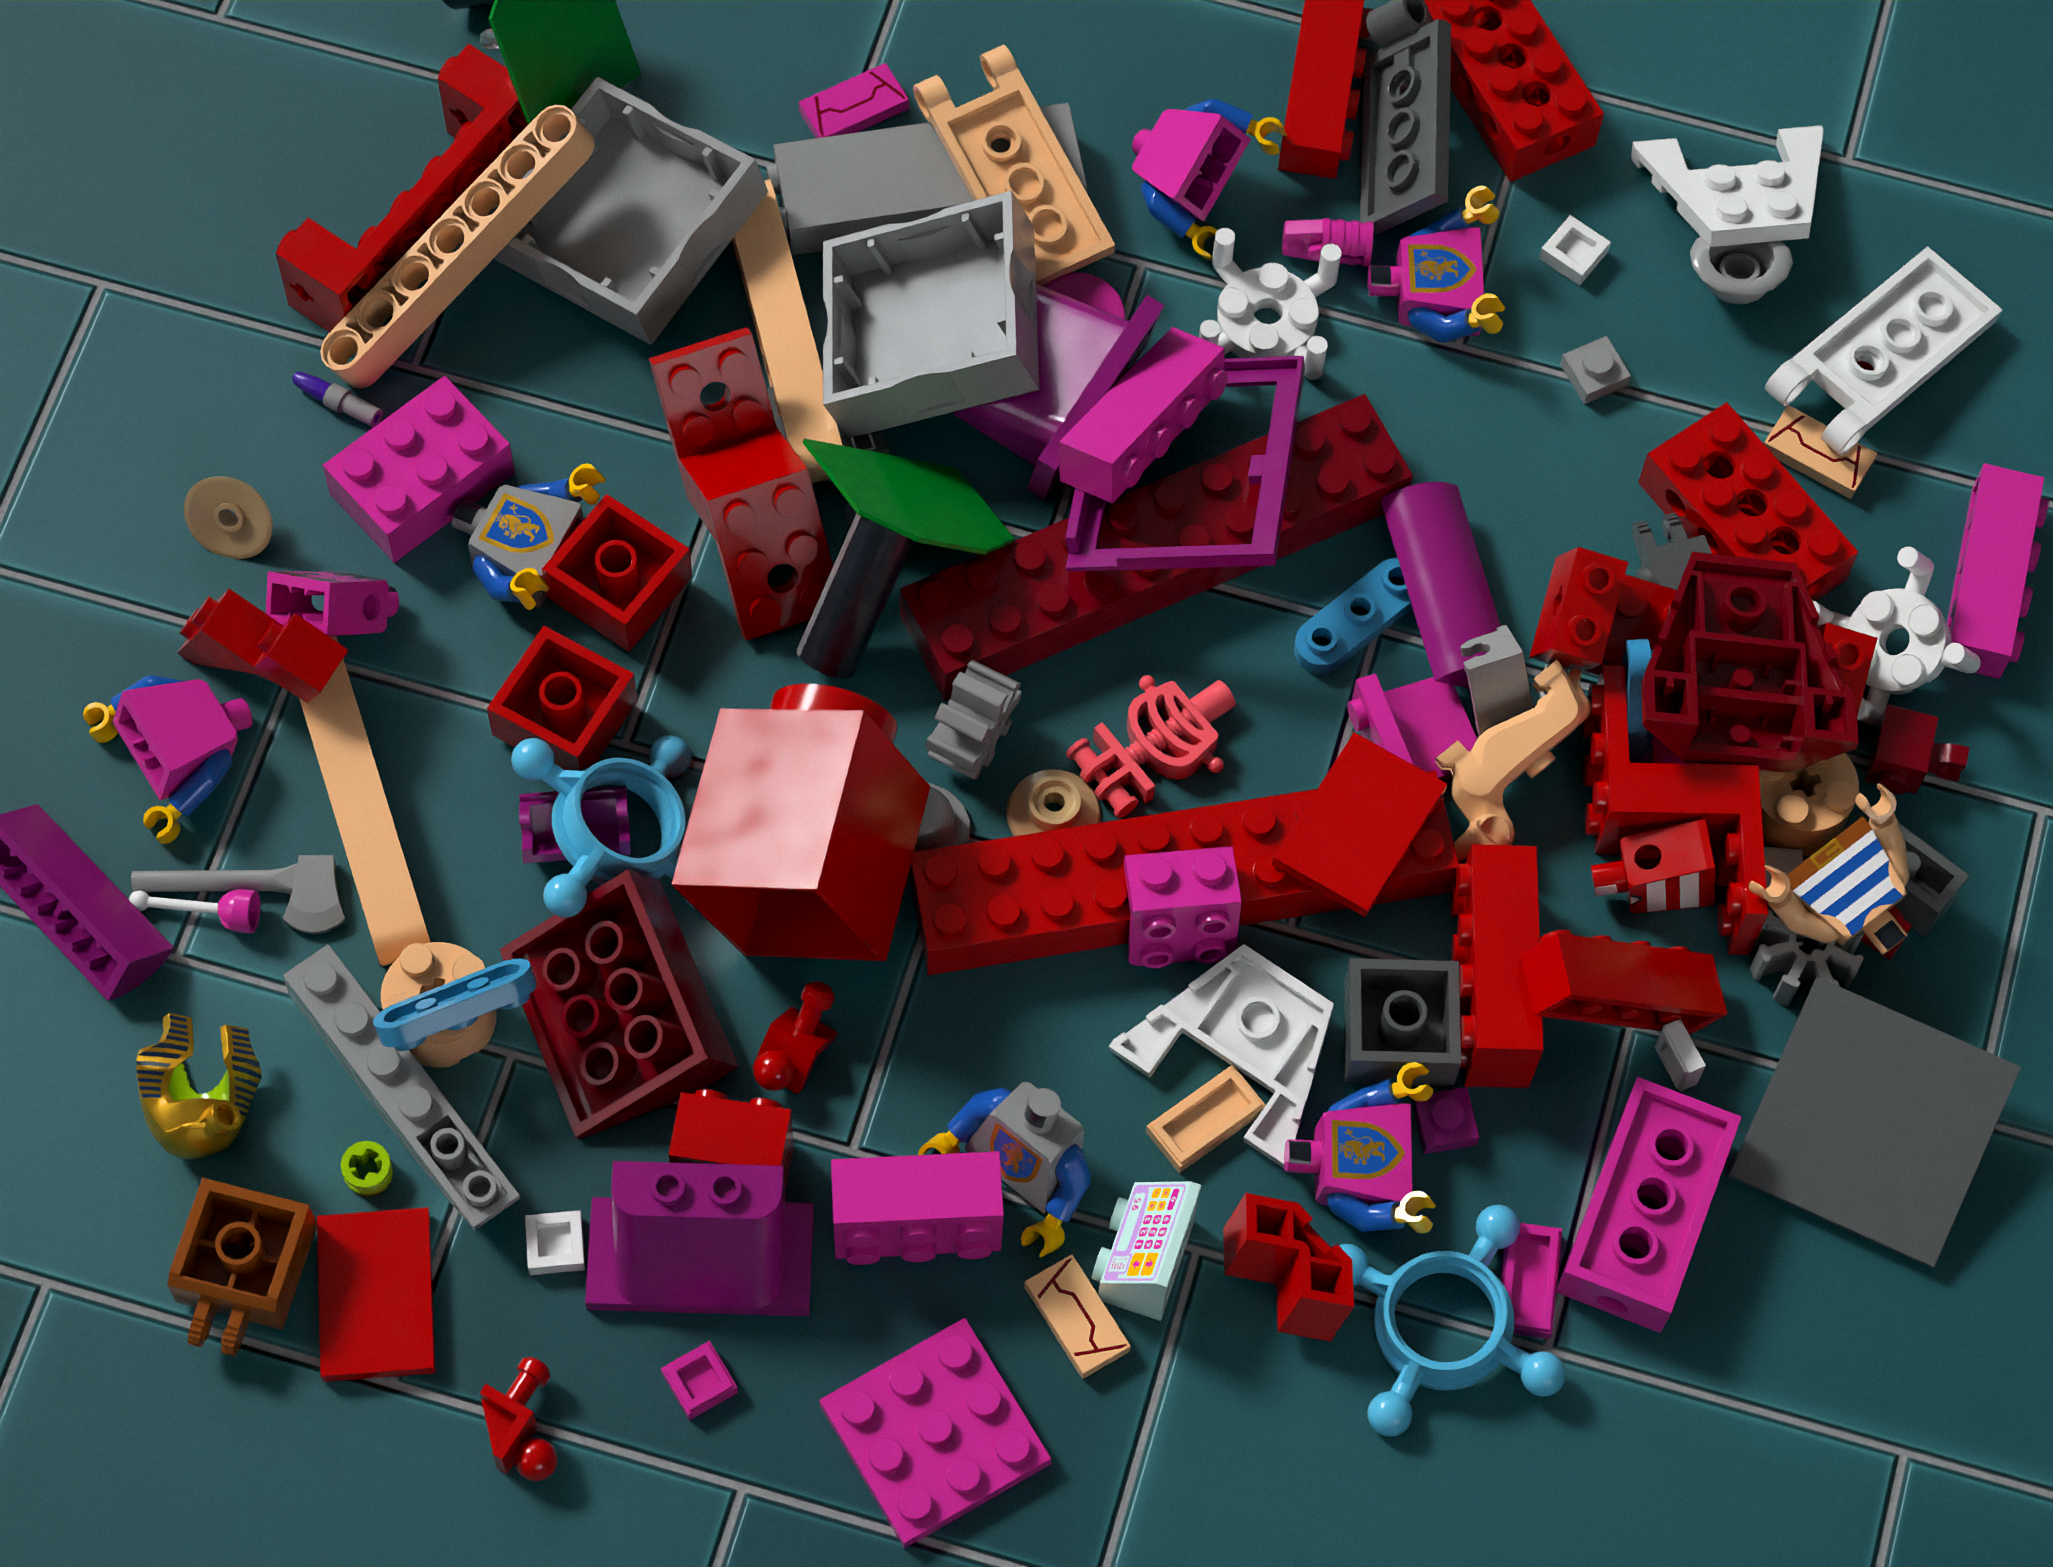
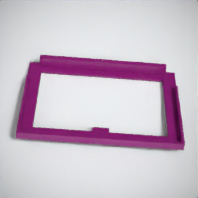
M1304 356L1224 359V371L1228 375L1226 387L1276 385L1266 454L1251 455L1248 473L1249 484L1261 483L1252 544L1097 549L1106 501L1075 488L1065 536L1069 553L1066 571L1276 565L1305 373Z

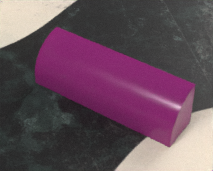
M1426 482L1404 487L1384 496L1380 501L1432 674L1436 682L1470 689L1463 662L1488 652H1478L1473 656L1463 657L1461 645L1470 639L1497 631L1496 628L1501 625L1457 485L1447 482Z
M38 804L0 814V887L107 1001L121 997L138 987L154 974L169 957L174 947Z

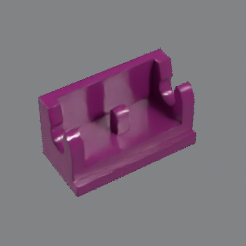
M626 785L586 790L581 800V813L588 829L599 842L610 850L621 855H631V831ZM557 791L519 794V825L522 830L523 864L567 860L556 842L552 828V809L558 795Z

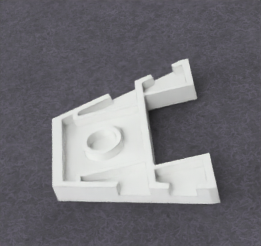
M1822 126L1778 129L1776 146L1782 162L1766 160L1754 165L1731 167L1713 165L1708 169L1697 170L1687 169L1677 138L1633 142L1631 155L1633 163L1638 168H1647L1652 174V184L1660 193L1669 192L1678 202L1677 211L1710 247L1809 238L1823 137Z
M1243 944L1191 982L1189 987L1164 1006L1161 1004L1146 1015V1019L1126 1034L1123 1032L1116 1037L1109 1045V1050L1150 1078L1179 1036L1184 1033L1230 1065L1233 1064L1236 1069L1273 1093L1269 1102L1245 1134L1244 1142L1284 1168L1285 1143L1287 1139H1296L1334 1010V1003Z

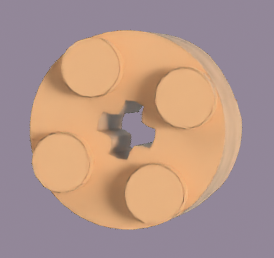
M1845 753L1790 773L1759 770L1764 845L1766 846L1768 842L1775 847L1802 849V856H1809L1816 853L1842 832L1856 804L1855 799L1859 792V780L1856 769Z
M432 942L408 945L402 950L400 956L393 962L384 977L381 987L382 1008L384 1010L393 1004L485 968L484 963L470 951L451 943ZM493 1010L478 1016L477 1021L460 1030L445 1029L426 1037V1040L421 1045L409 1051L419 1064L424 1066L444 1068L459 1064L461 1059L474 1052L477 1054L487 1045L495 1029L497 1012Z

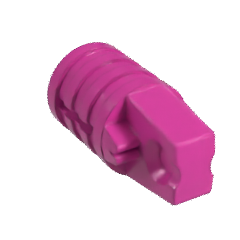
M1329 218L1285 221L1282 254L1320 262L1322 248L1327 244H1335L1341 249L1340 265L1348 264L1350 266L1362 265L1363 267H1369L1373 245V222L1345 221L1342 219L1330 220Z

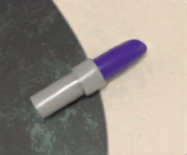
M296 372L292 377L296 387L323 402L324 406L340 414L345 413L371 427L378 425L382 418V409L353 395L352 391L336 383L331 384L319 377L304 372Z

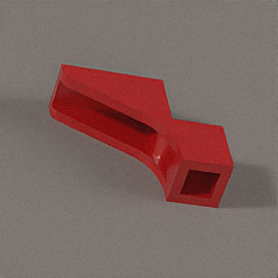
M229 588L217 601L209 596L199 609L196 608L179 632L180 635L186 638V641L177 654L196 665L247 672L261 676L293 693L304 702L309 703L321 693L348 652V649L296 613L283 625Z

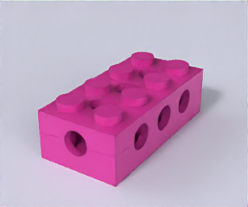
M1637 1077L1625 1104L1556 1293L1661 1333L1673 1310L1742 1116ZM1657 1151L1671 1154L1675 1161L1663 1158ZM1640 1199L1653 1202L1658 1209L1645 1207L1640 1202ZM1621 1248L1633 1249L1640 1255L1641 1259L1628 1257Z

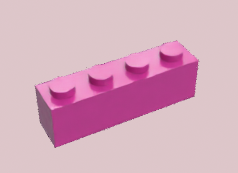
M1171 327L1059 441L1060 481L1110 503H1113L1128 487L1131 488L1136 485L1142 472L1156 458H1161L1167 452L1170 443L1184 429H1188L1194 424L1198 414L1212 399L1216 400L1222 395L1228 379L1227 372L1224 371L1225 348Z
M1985 463L1972 487L1946 624L1950 629L1952 643L1961 644L1980 658V668L1974 673L2000 679L2009 661L2017 663L2022 651L2025 634L2016 630L2019 617H2026L2031 603L2033 588L2025 586L2027 572L2033 573L2038 562L2041 543L2033 541L2035 528L2041 529L2044 524L2049 499L2041 497L2045 477Z

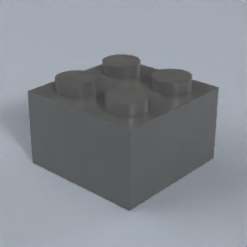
M1350 958L1344 980L1345 1084H1375L1389 1078L1397 1080L1399 1070L1404 1065L1417 1062L1426 1067L1429 1073L1416 1077L1412 1085L1454 1087L1461 1066L1459 961Z

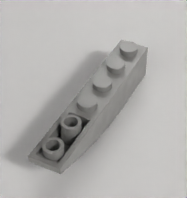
M329 944L283 974L291 1000L388 1127L474 1231L520 1199L518 1192L409 1050L397 1051L394 1047H385L380 1043L373 1024L374 1018L380 1011Z

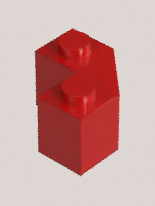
M1245 1193L1223 1228L1224 1275L1276 1284L1278 1332L1330 1342L1354 1308L1352 1259L1338 1244L1331 1248L1310 1226L1313 1218L1299 1203Z

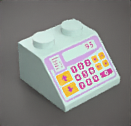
M1191 1181L1134 1182L1129 1200L1121 1197L1118 1198L1109 1225V1229L1118 1231L1111 1250L1101 1247L1092 1274L1093 1280L1100 1281L1098 1295L1102 1302L1161 1321L1195 1221L1201 1190L1200 1184Z

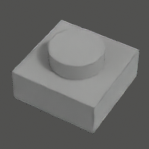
M1607 336L1564 353L1560 362L1562 369L1583 404L1628 386L1631 378L1629 371Z

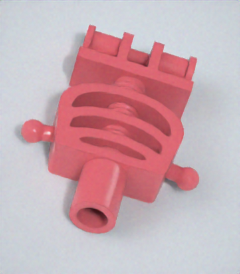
M1145 675L1139 681V686L1145 693L1134 698L1128 708L1127 732L1131 743L1130 746L1124 749L1105 724L1101 722L1094 727L1093 742L1101 750V755L1097 756L1090 748V741L1087 738H1082L1075 742L1065 755L1069 760H1074L1082 770L1080 777L1085 783H1090L1096 779L1099 785L1094 791L1095 796L1100 801L1106 799L1113 807L1114 815L1118 819L1129 814L1139 803L1135 796H1130L1124 789L1128 784L1144 804L1154 799L1155 785L1140 768L1141 764L1146 763L1158 774L1174 780L1189 777L1203 763L1207 765L1212 773H1219L1223 770V760L1212 755L1217 749L1219 735L1210 723L1236 706V700L1224 682L1217 680L1189 699L1174 681H1169L1155 687V679L1150 675ZM1158 708H1162L1165 721L1160 717ZM1143 715L1146 716L1147 726L1150 730L1146 735H1144L1138 724V720ZM1162 749L1170 756L1163 754ZM1115 767L1117 771L1108 777L1106 772Z

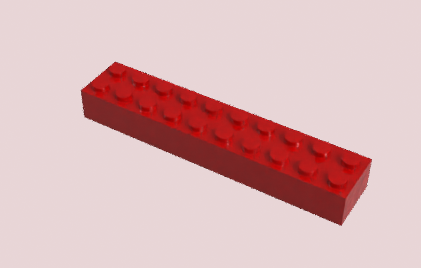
M1436 770L1427 772L1438 778ZM1317 789L916 851L913 854L910 865V883L927 975L1128 944L1131 912L1124 871L1125 855L1233 846L1242 901L1239 926L1349 909L1272 865L1274 855ZM1443 796L1375 904L1451 892L1452 884L1455 885L1458 858Z

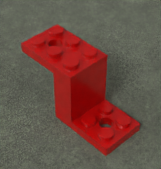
M747 327L649 358L687 499L716 541L742 636L747 641L810 620L831 573L833 564L808 468L776 426L751 331ZM711 382L724 383L726 386L725 395L719 402L711 405L701 402L700 394L707 384ZM779 564L793 566L792 576L786 583L778 586L768 583L769 572Z
M1604 665L1598 684H1591L1589 687L1588 700L1590 701L1591 711L1589 717L1581 723L1582 739H1590V755H1585L1583 761V784L1585 787H1592V803H1587L1585 810L1586 835H1594L1595 854L1621 855L1620 839L1625 836L1706 819L1712 855L1716 857L1715 884L1717 887H1724L1725 904H1719L1717 914L1719 936H1727L1728 955H1749L1768 916L1767 900L1756 896L1749 889L1751 881L1760 884L1766 889L1759 765L1630 763L1625 666Z

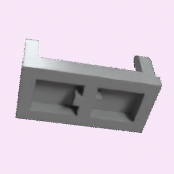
M1507 625L1497 627V631L1470 639L1461 645L1463 657L1473 656L1478 652H1488L1463 662L1476 719V731L1479 736L1489 728L1533 709L1524 654Z

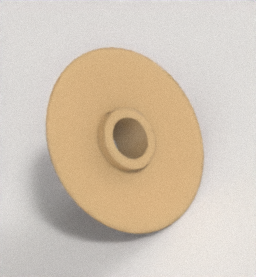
M209 477L197 482L189 490L185 498L184 517L186 524L194 538L210 552L233 559H247L259 554L268 545L273 531L271 513L262 496L249 484L232 477Z
M1049 769L1035 772L1025 777L1015 786L1007 802L1006 818L1013 836L1100 823L1101 806L1099 799L1094 794L1093 788L1088 783H1085L1081 777L1068 771ZM1050 803H1057L1062 806V809L1053 812L1049 811L1045 806Z

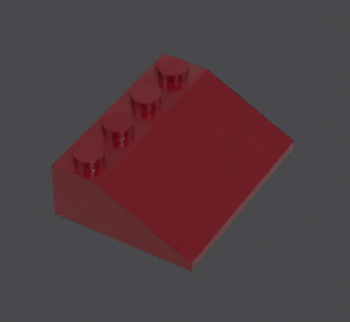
M627 869L587 894L586 904L578 914L571 917L553 915L499 949L504 961L526 959L531 964L537 981V987L530 993L529 1000L522 1007L575 1138L582 1139L678 1101L681 1092L695 1094L697 1090H702L739 1067L660 880Z

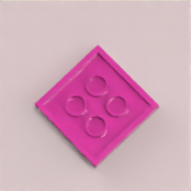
M966 1318L961 1319L819 1400L820 1408L904 1549L1051 1465V1457Z

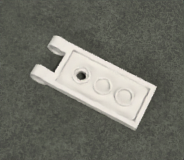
M1927 246L1792 359L1783 363L1770 377L1764 390L1785 407L1792 403L1803 392L1808 383L1813 380L1845 408L1831 421L1821 436V439L1840 456H1843L1857 444L1867 430L1997 322L2002 309ZM1857 362H1868L1872 365L1873 371L1861 368Z

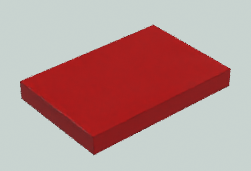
M1353 732L1274 855L1272 865L1366 918L1446 791L1447 783Z
M429 1207L318 1215L320 1373L322 1381L332 1382L435 1374L431 1218Z

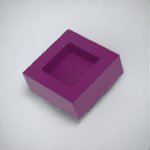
M1467 1087L1435 1092L1426 1101H1412L1424 1154L1477 1145L1479 1133Z

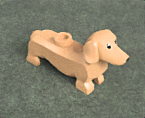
M1556 660L1533 679L1535 682L1532 683V687L1537 693L1544 691L1547 693L1538 700L1533 709L1489 728L1479 736L1471 751H1467L1459 741H1456L1436 757L1435 764L1441 771H1451L1453 777L1451 792L1453 802L1470 825L1454 841L1458 862L1468 858L1471 844L1513 845L1516 832L1514 824L1503 805L1502 796L1504 790L1522 773L1526 772L1532 779L1547 768L1556 759L1550 751L1573 733L1589 717L1591 711L1590 701L1579 685L1582 671L1577 667L1570 669L1567 675L1561 664Z

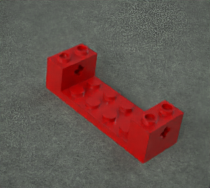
M468 44L457 57H450L441 67L437 77L446 131L455 138L453 144L441 157L435 156L429 161L420 180L409 192L403 191L396 197L387 216L377 226H371L363 233L357 248L343 241L309 217L297 230L289 231L278 245L275 254L288 305L329 333L528 126L507 68L471 44Z
M1576 547L1555 558L1529 658L1552 664L1557 660L1564 669L1570 670L1577 667L1582 671V674L1599 679L1604 665H1621L1625 640L1648 639L1650 649L1654 650L1677 590L1626 575L1627 561ZM1831 623L1820 625L1818 627L1825 643L1832 644L1838 657L1835 665L1844 685L1851 686L1855 695L1858 716L1878 638Z

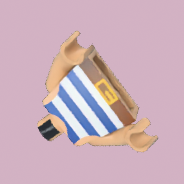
M1877 784L1881 797L1874 806L1870 807L1869 801L1861 793L1856 796V805L1870 818L1869 823L1862 816L1788 874L1770 865H1766L1764 868L1771 874L1772 878L1771 884L1767 889L1754 881L1750 882V891L1756 896L1767 900L1771 909L1791 932L1823 943L1837 941L1839 944L1844 945L1863 930L1882 955L1908 936L1888 911L1907 894L1905 886L1910 876L1905 839L1894 814L1897 804L1896 798L1882 784Z

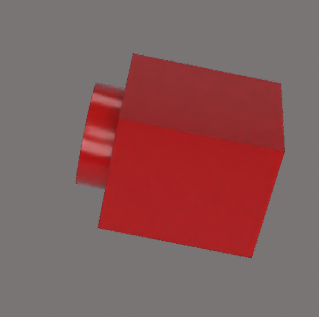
M821 684L785 686L774 693L769 709L719 710L671 885L744 956L865 961L887 960L931 787L894 745L898 730L894 717L884 707L860 694Z

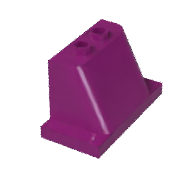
M1036 284L1039 390L955 411V416L1035 466L1027 490L1042 500H1045L1060 477L1059 441L1133 367L1150 341L1164 305L1149 295H1146L1130 321Z
M613 1161L612 1197H592L585 1296L586 1310L810 1316L814 1203L786 1202L783 1166Z

